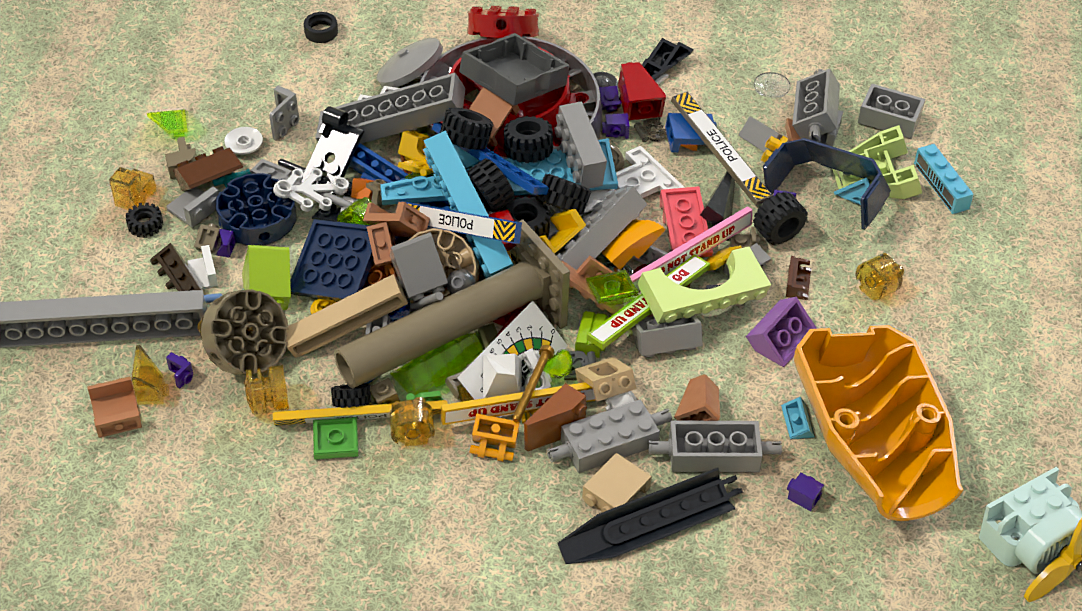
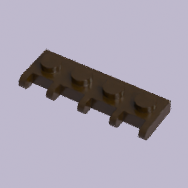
M171 243L150 259L152 265L161 264L162 267L157 271L159 276L167 274L170 278L166 283L167 289L175 287L177 291L203 290L175 246Z

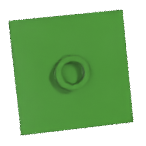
M357 417L313 420L314 460L358 457Z

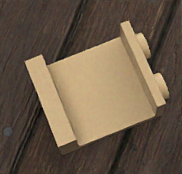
M616 453L583 486L582 498L587 505L595 506L601 512H605L628 503L639 491L646 493L651 487L652 476Z

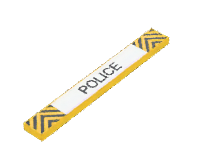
M446 400L354 406L350 408L282 411L273 413V422L277 426L313 423V420L357 417V420L434 415L441 414V405L448 403Z

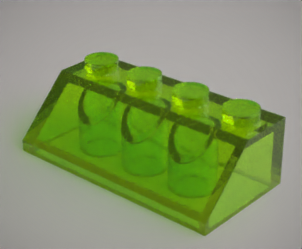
M476 333L466 334L390 372V374L408 394L417 395L418 393L429 392L428 389L432 386H441L445 383L446 378L462 372L484 350Z

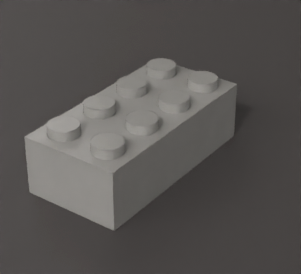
M576 102L559 106V113L556 115L557 127L554 128L556 138L560 139L562 153L566 154L567 166L573 171L574 183L589 189L603 186L607 160L583 103Z

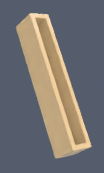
M393 274L289 325L288 330H286L288 350L295 358L301 357L407 305L408 302L402 285Z

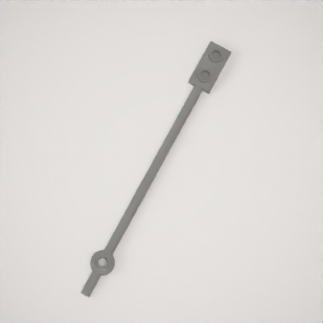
M261 159L250 170L251 174L265 173L272 175V178L278 180H287L292 174L291 170L265 159ZM295 182L294 185H301L303 182ZM316 192L323 197L331 199L334 204L363 216L365 215L366 208L328 192Z

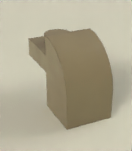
M184 137L177 138L179 151L165 154L170 179H176L173 169L178 168V163L186 160L189 163L196 161L194 158L197 156L196 149H191L190 144H186Z

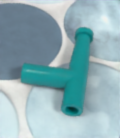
M246 169L245 171L228 174L212 180L214 186L224 184L227 188V184L230 181L246 174H251L250 169Z

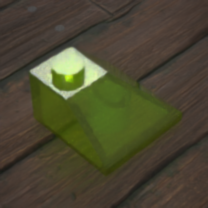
M186 109L147 113L148 118L168 134H173V137H185V133H189L188 111Z
M626 270L586 278V282L598 304H624L638 296V290Z

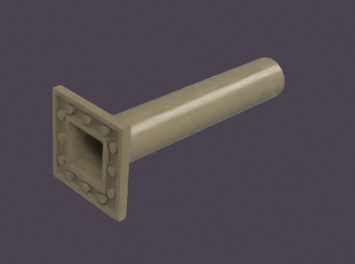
M524 220L519 221L522 222L520 244H516L515 247L516 258L514 266L335 349L334 358L337 368L348 386L355 388L518 310L532 301H536L538 308L546 312L552 324H556L562 329L567 326L570 270Z

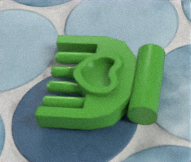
M440 391L423 392L415 396L409 393L406 396L408 403L443 400Z

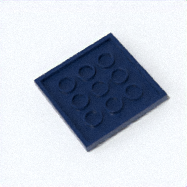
M314 219L290 280L291 294L340 301L363 290L374 261L367 231L368 225Z

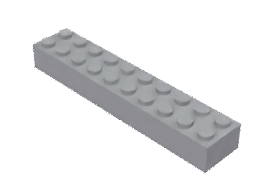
M203 290L0 302V348L200 336L204 314L207 311Z

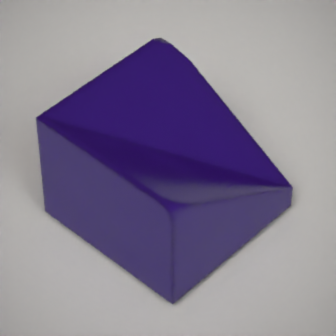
M220 229L221 245L216 256L229 258L236 245L234 233L230 230Z

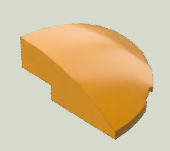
M632 220L601 253L621 270L633 256L639 259L666 229L654 221Z

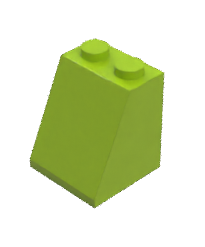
M248 245L242 270L244 290L252 289L269 294L280 304L282 310L288 309L291 298L289 247Z

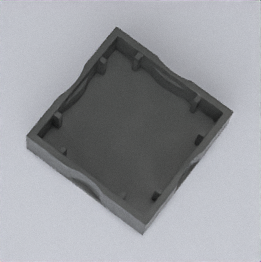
M514 33L497 39L492 43L463 51L460 73L515 106L566 86L570 65Z

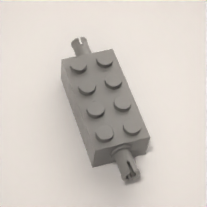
M830 68L827 70L818 69V71L814 72V75L797 81L792 126L801 139L817 140L820 143V136L822 134L830 133L837 129L840 84Z
M640 399L561 426V442L563 445L547 449V455L551 463L569 456L577 472L581 473L606 464L616 453L625 458L648 450L649 440L659 441L660 431L657 426L671 422L672 416L668 409L650 414Z
M671 421L668 441L649 440L648 451L649 455L668 454L671 459V472H707L715 468H719V472H760L762 454L781 455L782 445H780L781 441H762L760 439L759 421Z

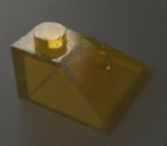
M136 345L131 379L138 405L164 404L165 396H169V384H165L163 374L142 346Z

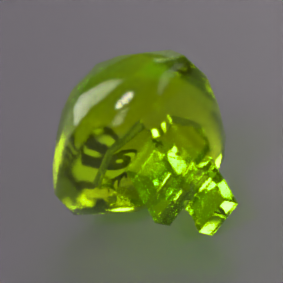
M565 349L558 350L552 358L548 359L543 371L548 373L553 379L568 375L573 367L570 351Z

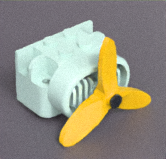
M1057 467L986 505L979 539L1001 563L1009 567L1023 563L1032 573L1039 574L1024 594V598L1028 602L1045 596L1062 583L1073 570L1082 571V511L1078 503L1070 496L1072 487L1068 484L1059 486L1056 483L1059 473Z

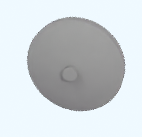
M425 38L404 47L381 67L377 74L378 82L382 87H398L412 81L427 71L439 59L443 52V46L437 38Z

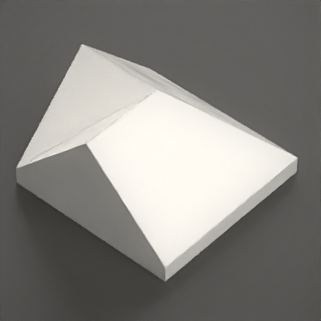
M516 354L483 356V398L522 392V359Z

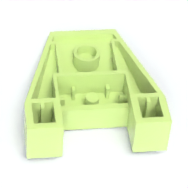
M899 125L880 131L849 151L875 160L891 190L889 198L906 199L922 194L914 165L894 171L890 159L908 153ZM832 169L839 189L863 179L854 175L847 176L843 172L838 171L843 184L842 187L837 170Z

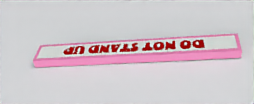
M748 206L627 277V294L632 297L641 292L637 284L642 272L661 268L664 274L667 275L694 254L699 257L751 226L752 209Z

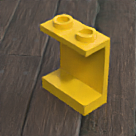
M576 209L555 213L550 217V220L558 232L549 240L546 235L539 237L555 254L582 230L586 223Z

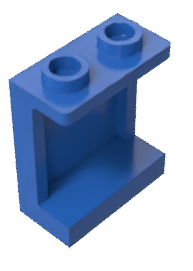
M668 113L665 129L671 152L678 153L680 144L706 145L681 113ZM707 114V116L717 127V123L714 122L712 114Z

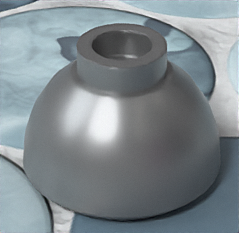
M455 270L447 278V289L452 295L475 284V279L467 270Z

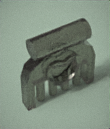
M660 117L646 119L642 125L640 122L634 124V128L642 142H647L648 140L659 142L668 139L665 132L666 129H661L664 126L661 125Z

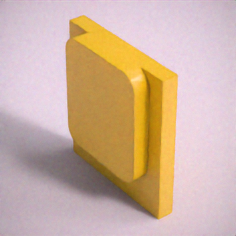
M741 245L723 248L707 258L705 261L710 263L708 271L715 270L724 265L731 251L742 248Z

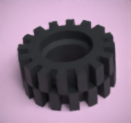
M145 202V205H142V203H138V207L136 205L132 206L133 210L129 208L125 219L128 230L132 235L136 234L137 237L143 235V238H147V234H150L151 237L154 236L153 232L157 234L159 229H162V213L158 206L155 207V204L149 205V203ZM143 218H151L149 221L146 222H138L140 219Z
M342 384L331 388L332 405L335 407L350 408L371 403L369 384H361L355 388L349 387L348 384Z

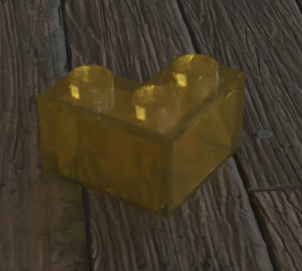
M119 167L109 179L115 206L126 210L129 208L133 210L132 206L136 205L138 207V203L145 205L146 199L156 191L154 175L137 169L131 171Z

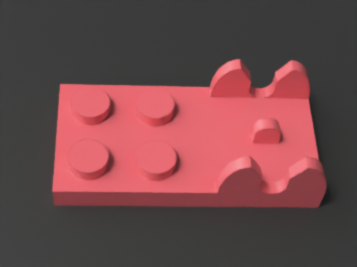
M699 186L661 190L660 208H663V223H666L671 251L707 231L708 225L706 219L700 216L704 206ZM713 249L707 251L699 257H711L713 255Z

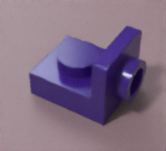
M599 87L602 110L616 112L622 105L621 100L619 101L618 87Z

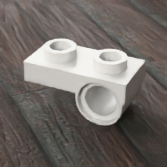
M532 348L522 354L531 373L525 380V388L540 358L538 352H534ZM543 371L539 378L540 388H535V390L551 387V377L547 371Z

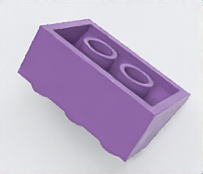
M792 297L779 300L748 333L746 338L757 353L784 367L794 356L797 345L810 329L817 328L798 298Z

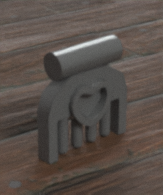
M583 351L561 352L562 361H571V363L564 362L563 366L570 363L572 368L570 367L569 370H574L564 373V380H577L575 369L596 363V355L593 351L588 352L587 355Z

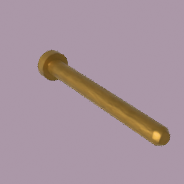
M542 345L539 350L540 358L512 417L514 422L521 420L548 359H551L555 353L554 349L549 345Z

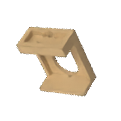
M615 357L575 369L577 382H586L593 387L596 401L636 389L633 369Z

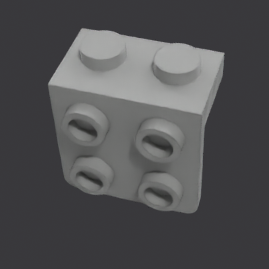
M279 85L274 88L276 108L269 115L272 137L275 141L280 137H284L287 131L292 126H296L300 120L296 93Z
M194 187L169 203L167 211L193 228L216 211V198L219 191L215 187H211L206 192H203Z

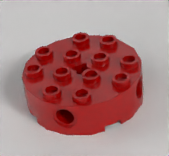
M491 6L490 9L472 7L468 11L467 33L469 35L503 38L514 33L521 37L539 36V13L536 12V9L519 10L517 6H509L508 9H502V6Z

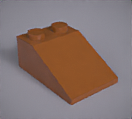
M565 383L524 423L525 450L531 451L561 440V426L586 418V395Z

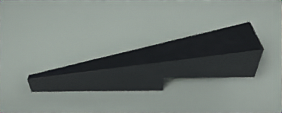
M662 38L648 59L644 60L642 66L655 80L692 54L694 49L681 42H678L676 45Z
M728 171L722 177L700 216L714 226L732 216L735 180Z

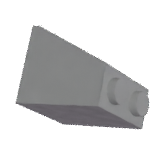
M431 232L391 247L390 258L407 301L413 300V302H417L425 298V295L429 293L434 294L445 291L444 288L447 287L448 282Z

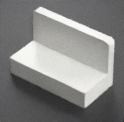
M209 245L201 246L203 258L188 260V267L202 289L216 287L218 283Z

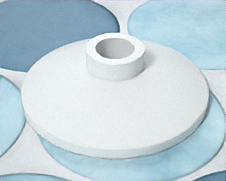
M239 127L230 131L226 135L224 142L226 148L230 147L235 154L244 155L258 150L263 143V137L254 128Z

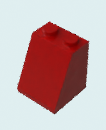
M640 62L621 64L618 89L624 114L628 113L629 121L662 117L666 94Z

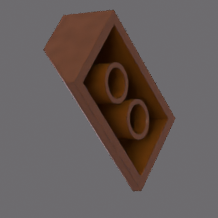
M221 146L213 149V154L206 156V153L194 157L196 161L191 163L188 160L178 163V168L173 169V172L181 190L185 191L244 167L230 147L224 149Z

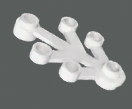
M313 168L310 175L301 185H294L295 182H301L304 176L302 170L294 169L287 180H279L274 185L273 191L280 198H290L301 204L300 208L305 212L312 210L313 201L311 199L320 203L319 207L322 210L328 211L331 209L332 200L316 192L334 191L337 195H343L347 192L349 182L343 177H337L334 179L333 184H313L315 181H320L323 174L320 169ZM297 193H303L311 199L303 198Z

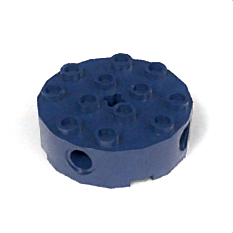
M265 173L246 174L233 179L227 184V188L219 192L216 198L219 226L221 229L233 231L236 243L255 246L267 245L283 238L292 230L297 221L295 201L275 195L273 188L279 180L272 178V175Z

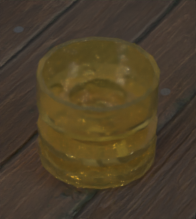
M283 365L270 366L268 368V377H263L261 369L257 368L258 378L253 379L252 370H246L245 392L252 415L258 414L257 404H262L263 413H267L268 402H272L275 411L289 409Z

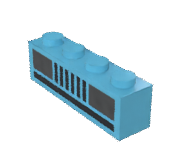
M931 144L918 148L914 161L915 166L951 213L955 214L969 210L974 194L936 145Z

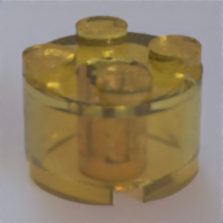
M887 253L879 254L863 262L856 269V280L859 279L861 283L859 288L871 300H880L898 291L902 286L904 269Z
M417 397L414 400L392 403L389 413L391 438L395 443L399 444V441L405 443V446L425 445L429 442L431 436L434 437L433 409L426 403L424 398Z

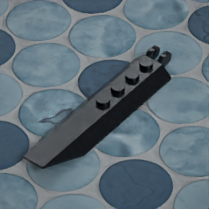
M715 468L599 513L557 543L565 564L614 558L735 510L729 498L743 493L742 488H736L727 493L724 485L735 482L737 476L733 475L722 480L720 479L719 468Z

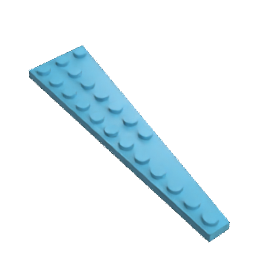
M609 138L598 140L607 163L603 186L590 188V190L617 189L618 180ZM553 149L548 158L534 163L517 162V160L510 158L505 159L541 183L545 174H552L574 182L573 171L571 168H568L566 154L562 153L561 150ZM419 176L412 179L380 184L382 205L398 204L400 201L411 203L446 201L441 191L442 188L440 184H437L434 176ZM507 178L515 196L532 195Z

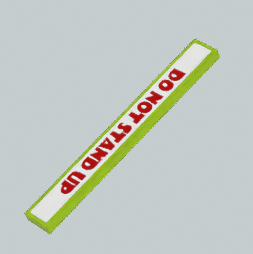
M694 254L666 276L673 282L686 287L708 271L710 263ZM640 294L589 332L587 340L603 350L651 314L652 311L643 294Z

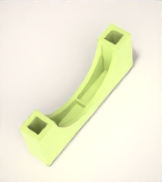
M750 247L731 251L726 262L730 274L729 280L716 288L696 290L683 287L669 279L661 268L642 272L637 285L657 323L660 324L664 322L671 323L680 318H690L699 313L706 314L719 308L725 309L734 304H744L754 299L760 300L767 295L771 283Z

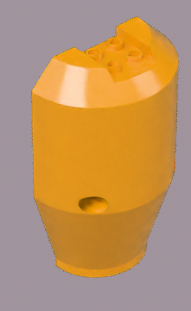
M890 325L869 326L866 333L832 334L830 328L810 329L795 350L794 363L829 451L876 504L879 513L890 520L909 521L932 515L954 502L963 492L959 477L953 421L916 340Z

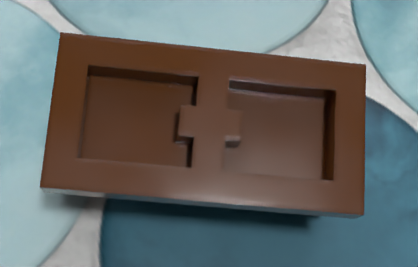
M791 256L785 297H797L798 299L808 300L811 268L800 266L802 264L810 265L808 259Z

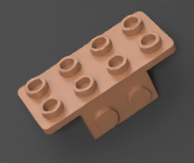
M590 255L577 270L566 262L561 261L570 270L569 288H576L582 297L587 300L590 298L598 308L603 311L605 309L609 311L611 316L624 307L620 300L611 295L612 291L622 281L621 277Z

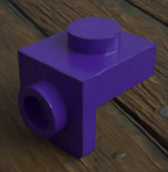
M171 352L166 357L168 369L175 373L176 387L180 389L184 384L191 382L194 375L191 363L185 357Z

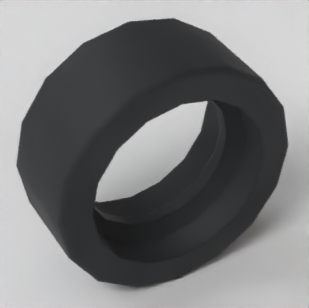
M315 12L308 15L304 20V33L309 41L326 43L333 40L338 34L337 19L328 12ZM320 24L330 26L324 30L312 29V27Z

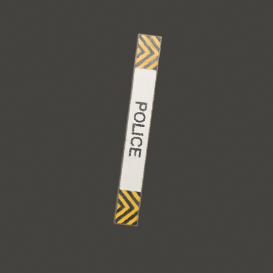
M688 91L672 96L671 102L755 206L762 204L773 196Z

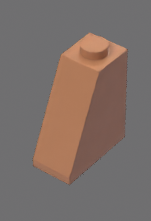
M706 374L690 379L674 418L677 421H718L720 419L719 387Z

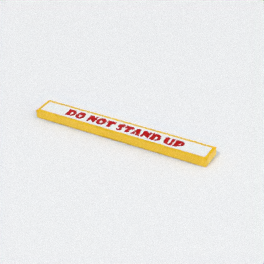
M586 382L570 385L586 395V402L596 401L593 387ZM562 386L534 390L525 412L538 410ZM524 392L441 405L442 425L475 420L476 414L492 417L514 414Z

